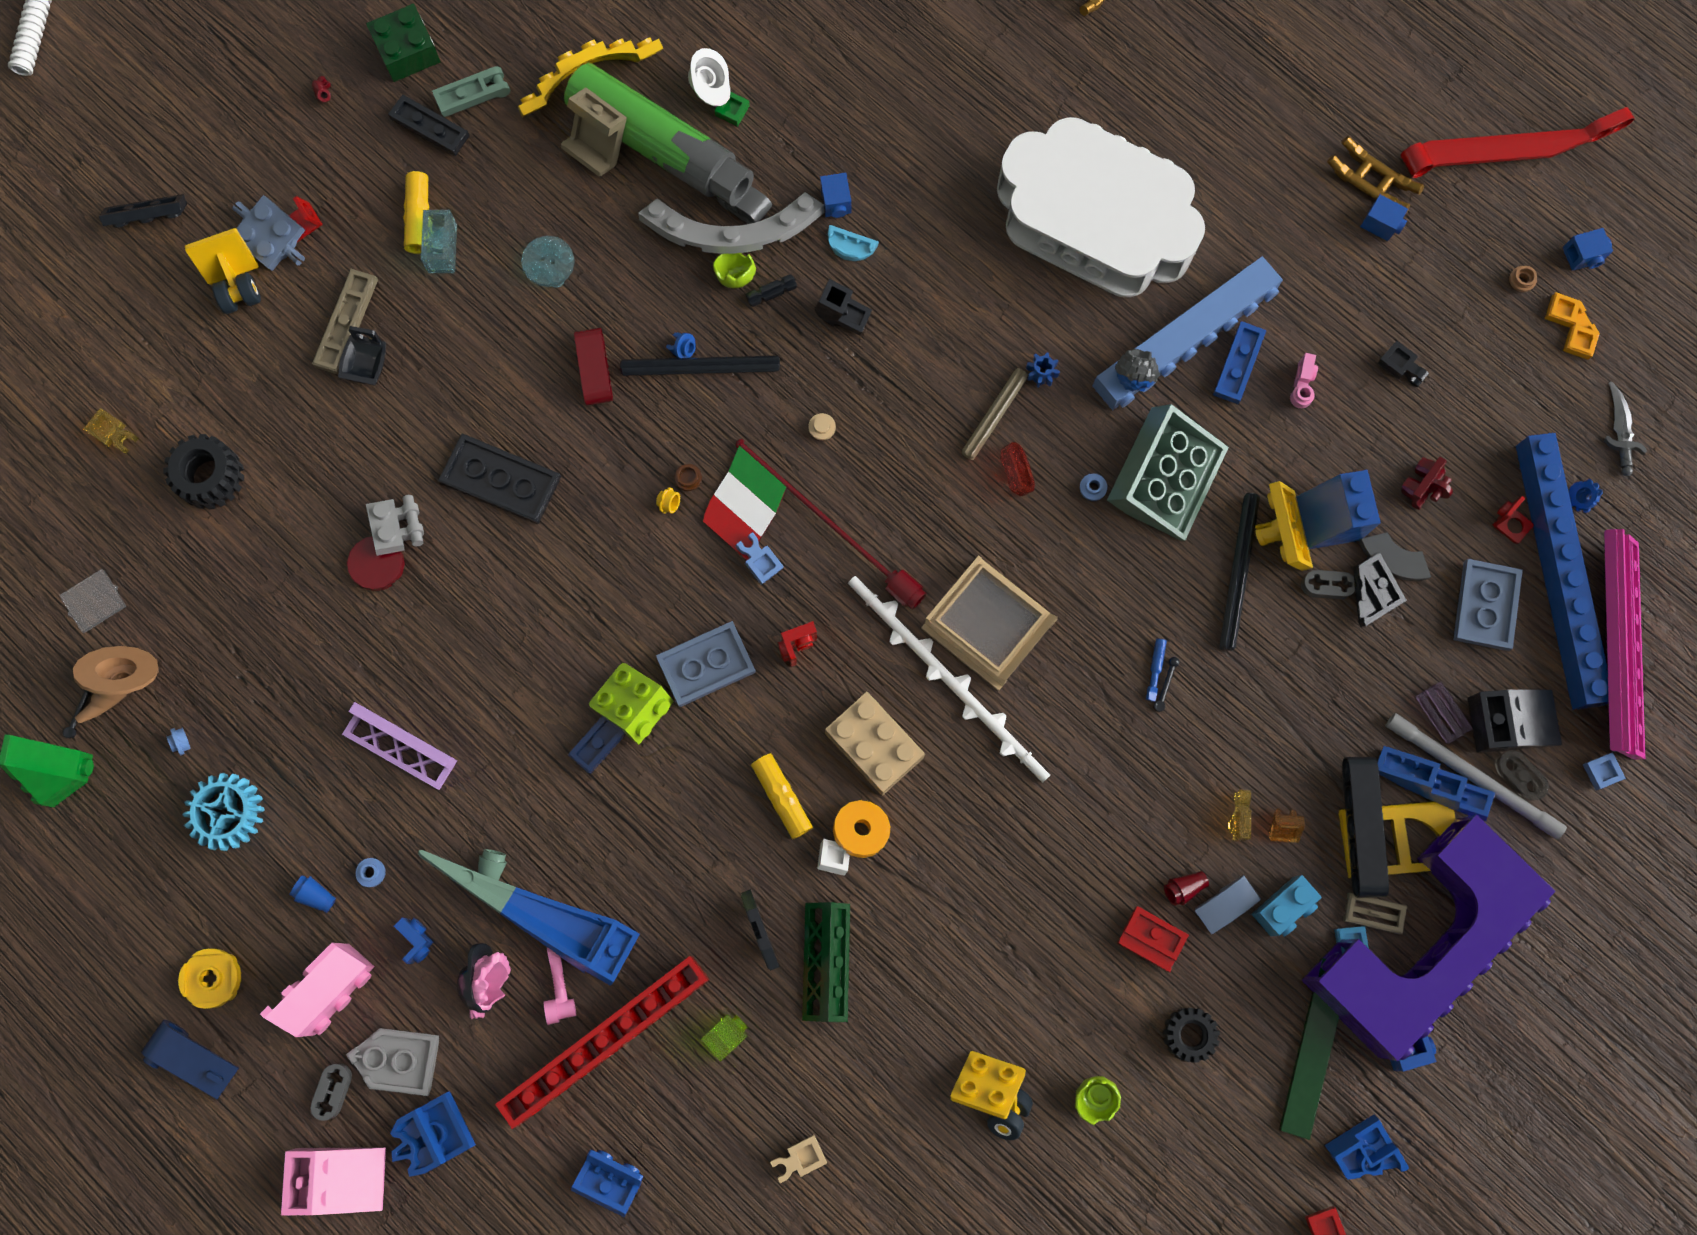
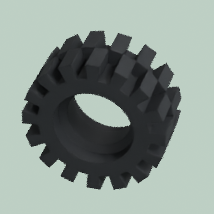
M1182 1008L1177 1012H1173L1170 1015L1171 1018L1166 1020V1029H1163L1165 1039L1163 1040L1165 1045H1168L1169 1052L1174 1054L1176 1058L1197 1063L1201 1060L1209 1059L1208 1056L1216 1052L1214 1049L1220 1043L1217 1040V1037L1220 1036V1030L1216 1029L1218 1024L1215 1020L1211 1019L1212 1016L1209 1013L1196 1008ZM1188 1023L1196 1024L1202 1032L1200 1043L1194 1047L1185 1045L1181 1039V1030Z

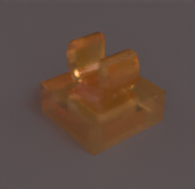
M1276 809L1269 829L1270 841L1299 843L1305 827L1304 816H1297L1295 810H1291L1289 816L1281 815L1280 809Z

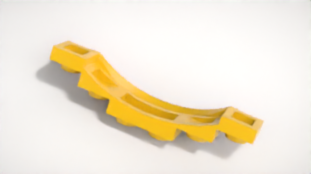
M651 37L637 43L638 49H635L631 40L624 42L623 38L609 45L610 48H606L603 41L596 43L594 39L581 46L582 51L574 55L572 51H568L558 56L559 62L554 65L557 71L555 73L550 72L539 78L541 83L537 84L536 88L540 96L536 97L535 93H532L520 99L522 104L518 106V110L522 118L546 107L547 101L554 89L580 66L586 63L615 59L638 63L663 50L660 40L657 39L652 42Z

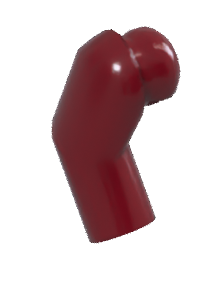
M319 76L317 80L312 82L315 97L320 103H326L331 98V94L327 90L331 87V84L324 76Z

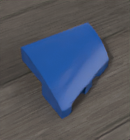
M1375 1114L1325 1145L1347 1180L1360 1178L1365 1174L1373 1176L1383 1175V1170L1398 1168L1401 1172L1409 1169L1399 1149L1392 1142Z

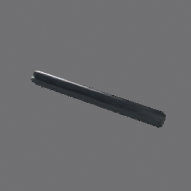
M777 355L623 359L620 362V371L624 376L776 372L780 370V358Z
M1246 493L1243 499L1220 639V648L1227 651H1233L1237 643L1260 496L1256 493Z

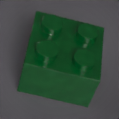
M414 3L366 23L393 82L441 63L435 45Z

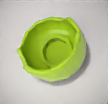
M742 253L721 254L713 263L717 279L728 288L744 287L751 282L756 273L755 263L750 254L747 257Z
M1103 1076L1085 1079L1076 1090L1075 1108L1080 1118L1089 1124L1095 1125L1099 1121H1110L1120 1108L1121 1094L1116 1084Z

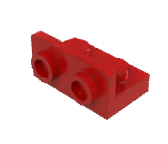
M813 621L781 633L782 641L778 642V648L783 661H789L791 667L797 665L793 649L797 648L798 652L813 647L812 642L817 641V630Z

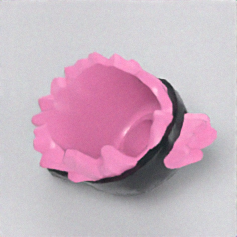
M476 943L470 948L468 965L460 971L457 979L458 996L465 1007L470 1009L471 1019L484 1018L485 1013L490 1011L493 1004L505 996L500 988L511 972L507 956L499 952L493 954L491 947L484 943Z

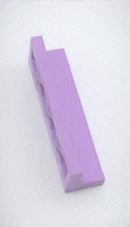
M354 702L349 710L354 716L342 735L440 790L457 760ZM362 719L369 723L371 735L359 738L352 733ZM375 727L383 732L376 733ZM387 735L392 736L395 749L388 751L380 750L377 738ZM373 739L374 746L366 741ZM399 741L406 744V746L400 747ZM413 748L417 751L419 762L406 765L403 762L401 752ZM396 753L398 760L392 757L391 754ZM423 755L427 756L430 759L424 761ZM437 762L444 766V769L438 779L434 781L427 777L425 765ZM420 767L422 773L418 772L413 768Z

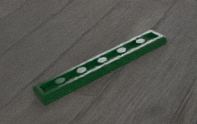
M1320 958L1322 960L1321 966L1325 962V958ZM1321 967L1318 977H1321L1325 973V971ZM1312 992L1279 1127L1280 1131L1308 1140L1311 1138L1339 1016L1315 992Z

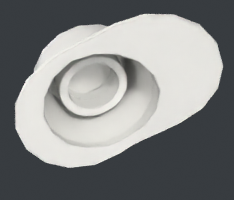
M702 48L696 51L692 56L688 73L690 86L705 103L712 106L726 104L730 98V85L725 60L719 53L711 49Z

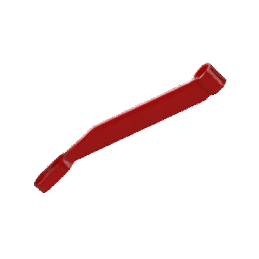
M1625 107L1595 120L1583 129L1432 140L1423 144L1419 142L1408 147L1401 153L1400 157L1412 178H1418L1438 166L1551 158L1584 143L1594 142L1613 134L1631 124L1635 118L1629 108Z

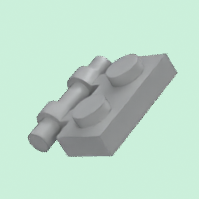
M412 495L403 496V506L395 508L394 499L366 504L377 556L404 551L403 541L411 540L412 545L416 547L423 544L422 536L424 535L422 524L419 523V508L414 503ZM407 519L408 526L400 529L398 521Z

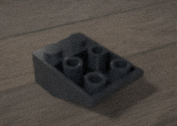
M1497 690L1479 692L1468 697L1477 753L1562 745L1552 690Z

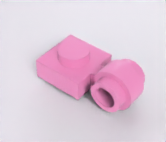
M1305 353L1298 362L1293 386L1295 389L1290 395L1291 403L1297 408L1308 407L1315 397L1313 389L1308 386L1310 381L1315 380L1318 366L1314 365L1316 355Z

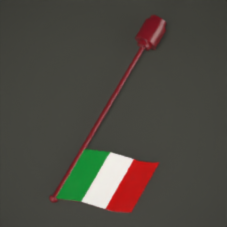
M743 439L736 441L737 452L729 472L711 498L704 514L703 522L746 561L749 559L747 555L739 552L735 547L736 544L741 541L746 548L752 547V542L748 538V535L752 532L758 538L759 543L776 516L785 491L788 489L888 577L885 581L887 584L885 590L904 607L908 606L912 610L921 603L927 593L922 590L923 586L904 569L900 572L894 570L892 573L889 572L744 444Z

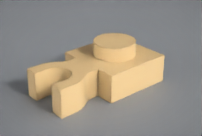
M815 1135L789 1147V1157H777L770 1161L772 1167L778 1164H783L786 1167V1173L778 1176L780 1183L786 1181L792 1172L796 1170L800 1177L827 1164V1160Z

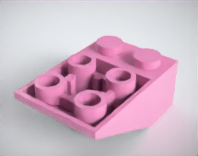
M295 1148L285 1151L281 1215H323L382 1211L386 1148Z

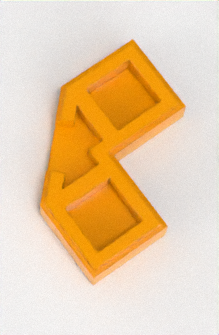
M1555 292L1551 297L1545 319L1570 328L1563 349L1564 352L1589 360L1593 357L1600 333L1595 324H1591L1585 313L1586 309L1580 300Z

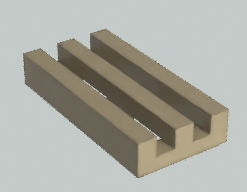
M1347 893L1346 899H1348V902L1345 904L1346 914L1343 916V922L1398 935L1403 934L1407 906L1375 898H1356L1354 893ZM1355 901L1396 910L1399 911V914L1395 916L1354 905ZM1353 912L1397 922V926L1353 917Z

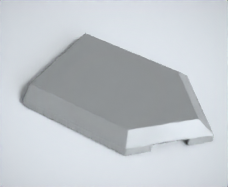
M380 1028L363 1043L347 1053L346 1056L362 1075L369 1089L429 1096L439 1046V1035Z

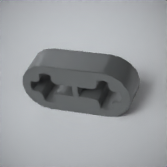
M1313 570L1304 576L1301 581V588L1310 597L1346 599L1355 592L1354 576L1346 572ZM1316 578L1317 583H1325V585H1321L1315 590L1314 585L1309 584V582ZM1343 580L1344 585H1348L1349 588L1342 592L1341 587L1332 586V584H1337Z
M332 1064L324 1069L311 1103V1113L316 1119L321 1121L333 1119L341 1111L352 1079L351 1070L345 1064ZM339 1069V1075L343 1077V1081L337 1082L334 1089H332L334 1079L330 1075ZM329 1094H331L329 1105L333 1107L332 1111L323 1114L324 1108L320 1107V1103L327 1101Z

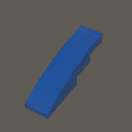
M1383 746L1378 760L1379 775L1438 804L1469 816L1478 815L1483 821L1487 820L1496 792L1468 784V778L1439 769L1441 765L1439 763Z

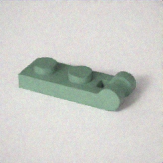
M495 66L432 90L443 117H446L495 97H506L510 94L511 90L508 83L503 80L504 74L502 69ZM489 82L494 83V84L491 85V86H488V87L486 86V83H489Z

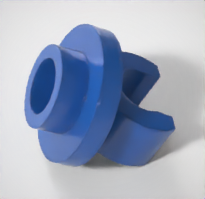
M674 333L673 336L676 338L674 346L667 344L666 348L677 358H690L696 349L695 338L689 333Z

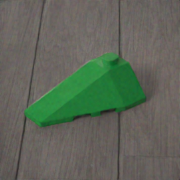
M6 734L0 753V767L12 780H18L22 784L20 789L32 795L31 801L37 805L53 808L88 782V777L92 774L94 762L92 760L93 755L83 751Z

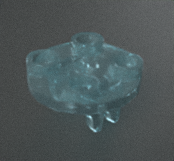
M543 236L536 238L527 245L523 251L521 263L525 276L539 286L560 287L572 273L575 259L572 249L564 240L554 236Z

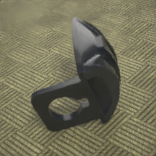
M349 326L348 331L351 335L341 355L338 378L375 386L384 365L386 342L381 341L378 334L373 330Z

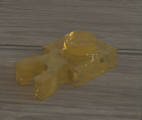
M102 408L96 412L83 429L108 447L114 443L115 447L125 454L129 450L123 446V441L130 438L136 442L139 439L130 431L123 430L126 425Z
M1238 790V792H1234L1235 812L1229 818V832L1233 833V841L1251 839V790Z

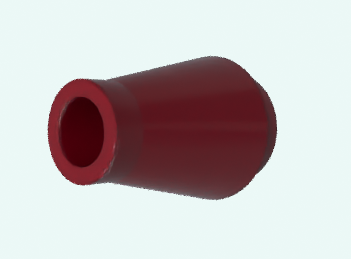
M1199 871L1194 874L1169 879L1168 883L1164 885V892L1172 905L1176 906L1179 904L1183 906L1201 890L1208 887L1209 881L1204 872Z

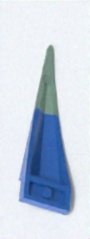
M424 850L418 851L419 857L583 973L587 972L610 986L615 981L640 935L615 919L548 899L477 873Z

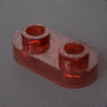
M1016 442L1004 446L1001 449L1000 459L1005 467L1011 491L1019 496H1025L1033 492L1035 481L1024 449Z

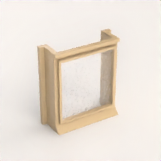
M978 555L926 617L925 624L921 629L999 691L1037 642L1057 621L1058 617L1044 609Z

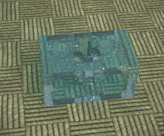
M423 210L422 263L428 273H455L457 223L451 211Z

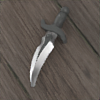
M1609 382L1614 402V430L1618 435V441L1610 436H1606L1604 441L1611 449L1619 451L1621 473L1627 477L1633 473L1631 468V450H1636L1641 455H1644L1647 450L1641 443L1632 441L1634 433L1631 430L1632 417L1628 404L1613 382Z

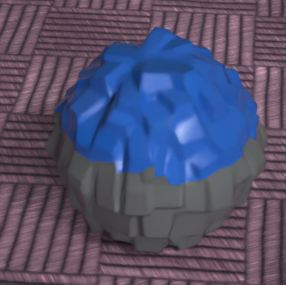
M1139 349L1127 350L1115 365L1120 383L1125 390L1132 392L1135 390L1144 391L1157 382V378L1160 376L1156 359L1152 358V352Z

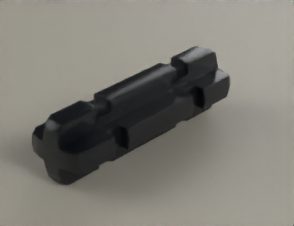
M787 275L782 277L781 281L775 280L759 287L758 291L754 289L746 293L749 305L751 307L761 304V301L766 302L784 294V291L789 292L796 289L797 283L793 275Z

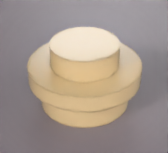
M817 414L809 422V432L817 440L831 438L836 429L834 419L828 414Z

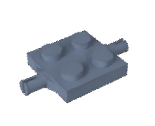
M264 195L250 210L241 202L235 203L239 208L233 206V211L243 218L236 229L253 256L263 265L273 271L279 262L287 257L296 265L302 264L300 260L304 262L305 257L294 248L297 240L305 232V229Z

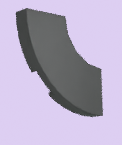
M1388 532L1363 538L1359 541L1367 558L1375 553H1381L1395 578L1407 581H1422L1431 578L1423 552H1411L1400 548L1392 541Z

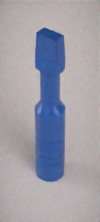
M1156 639L1151 664L1152 676L1146 695V700L1152 702L1156 700L1158 676L1163 666L1167 643L1164 639Z

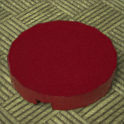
M372 536L356 543L350 551L347 561L348 572L354 582L364 589L372 591L385 590L391 587L401 577L405 565L404 556L401 551L377 556Z

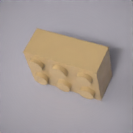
M868 692L863 694L825 729L827 737L882 796L925 756V753Z

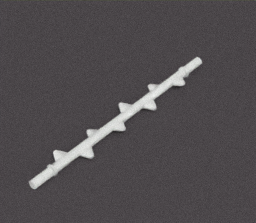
M856 576L848 582L854 591L866 602V605L870 606L893 629L889 642L892 645L906 643L929 666L926 678L929 681L941 679L966 704L962 717L965 720L979 717L1002 741L1000 749L1002 756L1015 754L1021 760L1020 763H1024L1042 783L1050 776L1031 756L1032 753L1028 752L1004 728L1006 715L1004 713L991 715L968 691L971 677L968 674L954 677L931 653L932 639L918 640L895 617L898 607L896 601L882 603L877 598L878 596L874 595Z

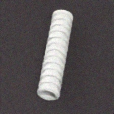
M25 0L24 10L21 12L22 17L19 20L20 25H18V32L15 35L14 47H12V54L8 62V67L19 75L29 76L33 74L35 60H37V53L39 52L38 46L41 44L40 39L43 37L42 32L45 29L44 25L46 24L52 0Z

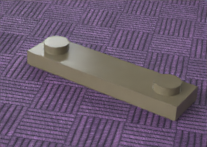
M350 269L312 362L315 368L334 374L339 373L341 355L351 335L348 331L349 326H360L378 282L376 276Z

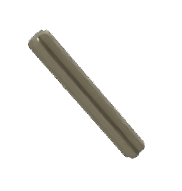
M1020 368L1015 369L962 449L963 456L970 460L975 459L1027 380V372Z

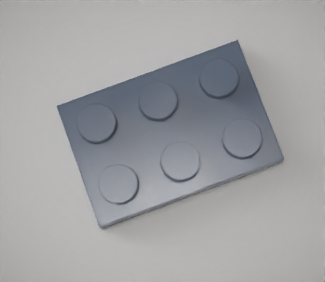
M1472 559L1464 561L1453 640L1504 651L1513 649L1522 569Z
M733 621L656 655L679 707L756 673Z

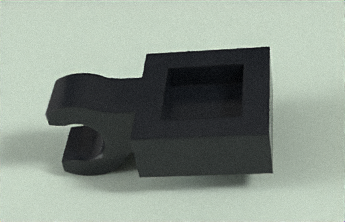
M1396 341L1378 362L1379 365L1398 379L1405 374L1408 381L1417 388L1429 374L1427 370L1414 363L1419 356L1399 341Z

